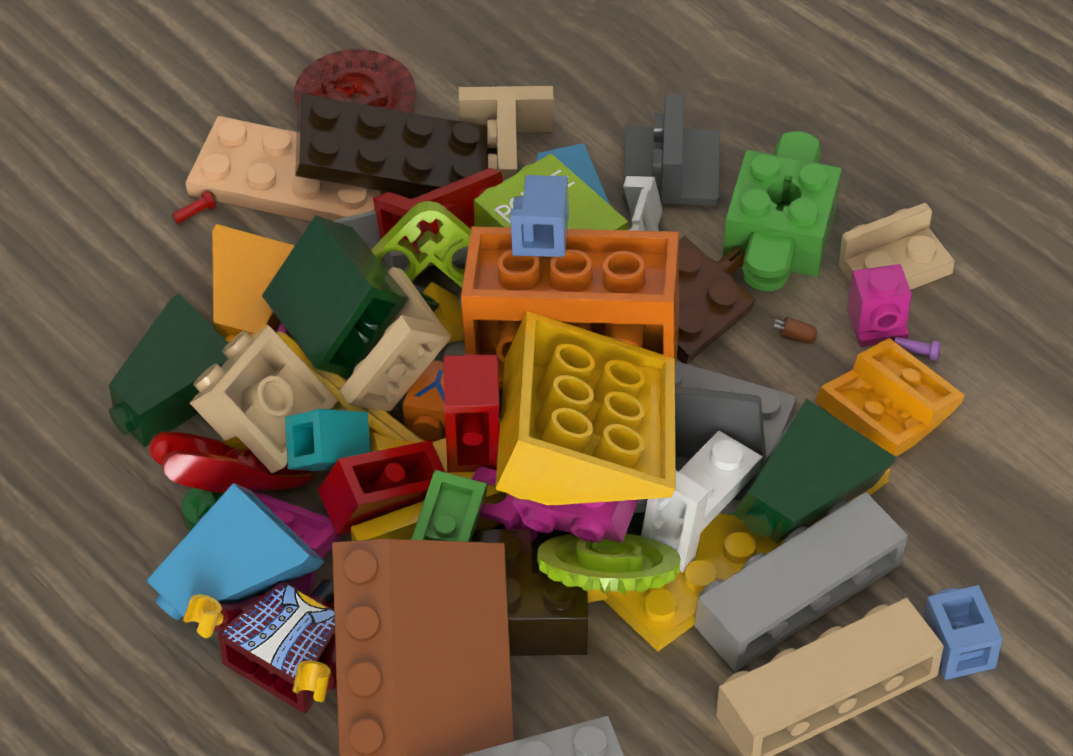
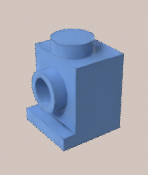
M526 175L523 196H514L513 209H511L510 214L513 256L565 257L569 222L567 176Z
M976 585L963 589L948 588L938 592L936 595L927 597L923 619L944 645L941 657V674L944 680L995 669L1003 637L980 586Z

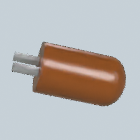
M786 317L784 321L777 319L774 321L781 324V326L774 324L775 328L780 329V336L805 343H812L816 339L817 330L810 324Z

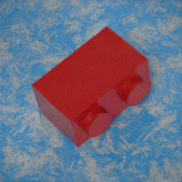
M466 354L462 356H444L447 473L476 472L482 466L497 471L500 432L498 355Z
M427 440L340 458L318 488V493L337 536L351 533L352 526L424 501L434 470L445 472L432 441Z

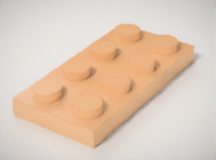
M222 116L217 117L185 182L187 195L202 198L201 194L208 191L214 201L310 222L315 215L329 220H336L374 211L373 198L387 192L295 176L297 132Z

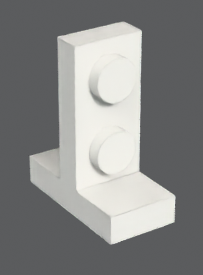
M718 431L679 472L676 471V490L672 498L647 500L641 536L660 541L675 549L681 558L680 571L684 572L686 566L695 560L700 533L759 472L763 456Z

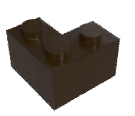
M531 529L477 530V542L505 544L510 656L587 655V591L578 586L567 587L562 581H553L548 578V575L545 573H532Z

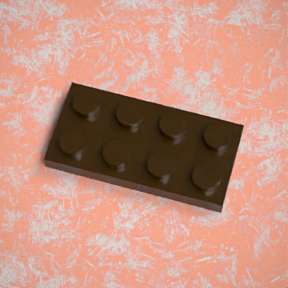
M301 94L297 106L295 176L419 197L488 169L486 126Z

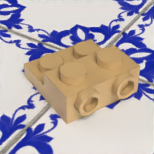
M267 325L252 335L242 331L225 346L222 352L228 360L222 367L217 363L213 364L196 379L193 385L198 389L199 393L190 404L225 441L237 436L271 473H274L284 468L287 464L285 417L316 409L331 410L338 402V399L278 334Z

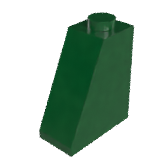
M180 294L170 299L109 384L113 406L109 409V414L113 423L124 435L131 433L143 447L148 446L156 434L170 432L198 414L197 410L190 404L199 393L198 389L193 385L194 382L213 364L217 363L222 367L228 360L222 350L229 342Z
M806 399L785 428L732 515L742 520L745 526L754 534L768 537L775 543H779L797 528L806 527L825 516L840 501L846 500L848 502L874 487L893 464L896 457Z

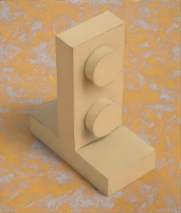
M553 86L459 87V121L486 126L488 148H497V154H488V168L502 171L503 180L516 175V133L553 132Z

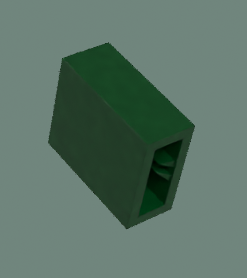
M315 215L262 294L267 304L316 369L348 378L353 374L356 365L365 359L378 344L385 330L391 325L409 299L353 227Z

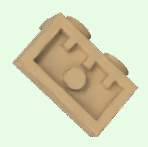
M922 203L909 209L898 210L894 214L872 223L858 225L842 235L838 266L851 283L852 271L901 264L911 290L953 274L955 260L929 228L932 210L927 203Z

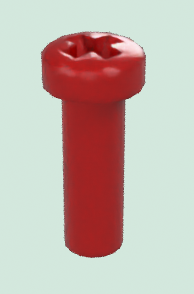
M205 191L201 194L202 198L172 213L176 224L207 208L209 210L216 208L211 194Z

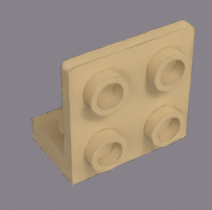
M392 267L388 273L409 299L391 325L385 330L378 344L365 359L356 365L351 377L339 390L348 404L352 406L391 411L452 338L404 271Z

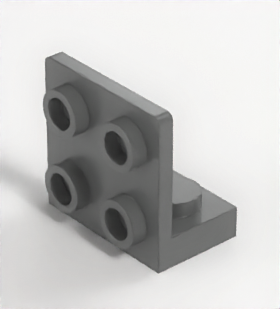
M675 386L676 471L679 472L718 431L763 456L762 467L766 460L762 403L759 396ZM756 475L725 506L720 514L732 515Z

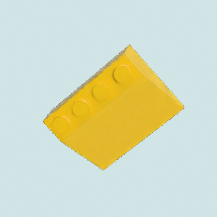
M526 311L505 357L495 489L509 493L518 499H528L547 506L672 498L676 490L675 358Z

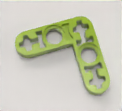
M425 201L412 207L371 251L379 261L388 252L398 251L405 254L409 262L403 271L411 282L432 262L462 288L465 269L456 267L452 263V257L459 249L469 246L471 229L444 206L437 202ZM438 219L439 232L437 234L431 231L425 232L417 240L418 249L421 251L417 253L411 244L421 233L419 222L425 220L431 223ZM407 236L409 241L403 239V237Z

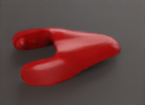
M160 432L152 438L148 446L149 455L155 462L162 465L164 474L170 480L184 486L208 492L225 493L233 483L251 491L291 490L307 484L314 475L312 471L288 470V463L284 468L271 473L250 449H243L240 452L238 448H231L219 440L189 433Z

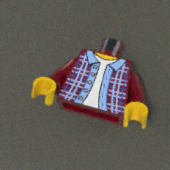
M329 579L322 580L310 595L289 583H278L267 593L263 592L234 603L220 604L213 597L203 594L191 597L183 621L186 623L198 622L197 633L203 638L211 637L213 631H220L218 633L222 664L304 714L310 709L314 701L324 702L326 693L337 689L333 581Z

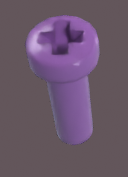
M900 337L895 339V343L907 352L930 356L931 361L938 360L941 350V343L938 341H933L932 344Z

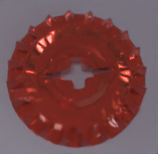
M349 49L325 55L305 68L296 82L294 100L297 111L301 94L350 102L348 98H353L355 94H362L363 97H358L352 103L413 113L416 88L408 69L396 59L377 51Z

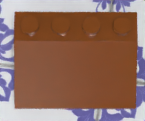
M405 539L332 542L339 756H462L513 742L514 723L505 544Z

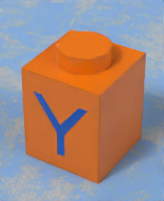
M436 360L429 364L410 387L403 403L404 425L424 441L431 440L435 442L446 438L444 362Z

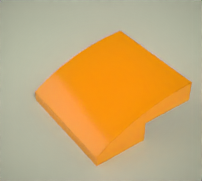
M888 338L858 354L851 371L822 385L815 402L841 422L895 457H898L916 445L950 416L963 402L965 394Z

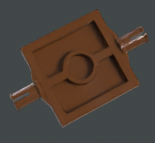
M686 236L679 240V333L677 358L682 363L688 364L752 310L756 300L736 283L731 276L743 266L745 252L743 251L739 255L741 248L733 247L729 253L717 262L703 253Z

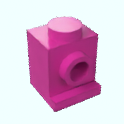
M901 264L852 271L847 311L859 347L877 345L888 338L894 342L896 337L908 339L909 332L906 326L912 293Z

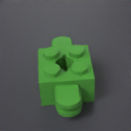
M792 131L784 133L777 142L774 155L746 150L726 216L723 257L733 247L741 248L739 255L743 251L745 252L743 258L744 280L752 288L760 291L781 289L787 282L790 272L814 277L819 276L837 208L842 168L820 164V142L813 135L806 132Z

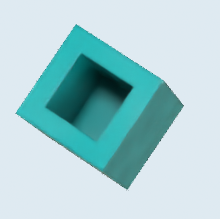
M316 409L285 417L288 470L330 472L338 459L370 452L371 441L368 412Z

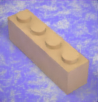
M904 598L890 606L886 604L879 605L870 610L864 618L843 628L841 626L832 627L820 635L814 642L797 650L794 648L786 649L777 654L769 663L750 672L740 671L730 676L723 685L719 686L716 717L743 756H774L937 677L944 645L908 598Z

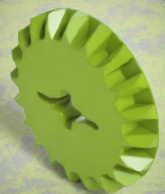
M572 533L551 538L542 543L538 548L540 571L547 574L548 578L553 581H562L567 587H582L584 591L592 589L601 590L604 594L609 591H619L623 594L631 590L644 592L648 588L658 589L664 586L665 583L674 581L676 574L680 573L681 558L675 549L660 541L638 535L626 534L622 543L602 539L599 543H593L580 539Z

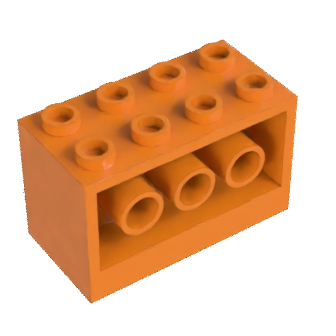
M471 226L461 292L465 355H498L499 389H503L505 357L526 311L675 358L676 377L679 333V232L568 229L565 257L513 256L511 227Z

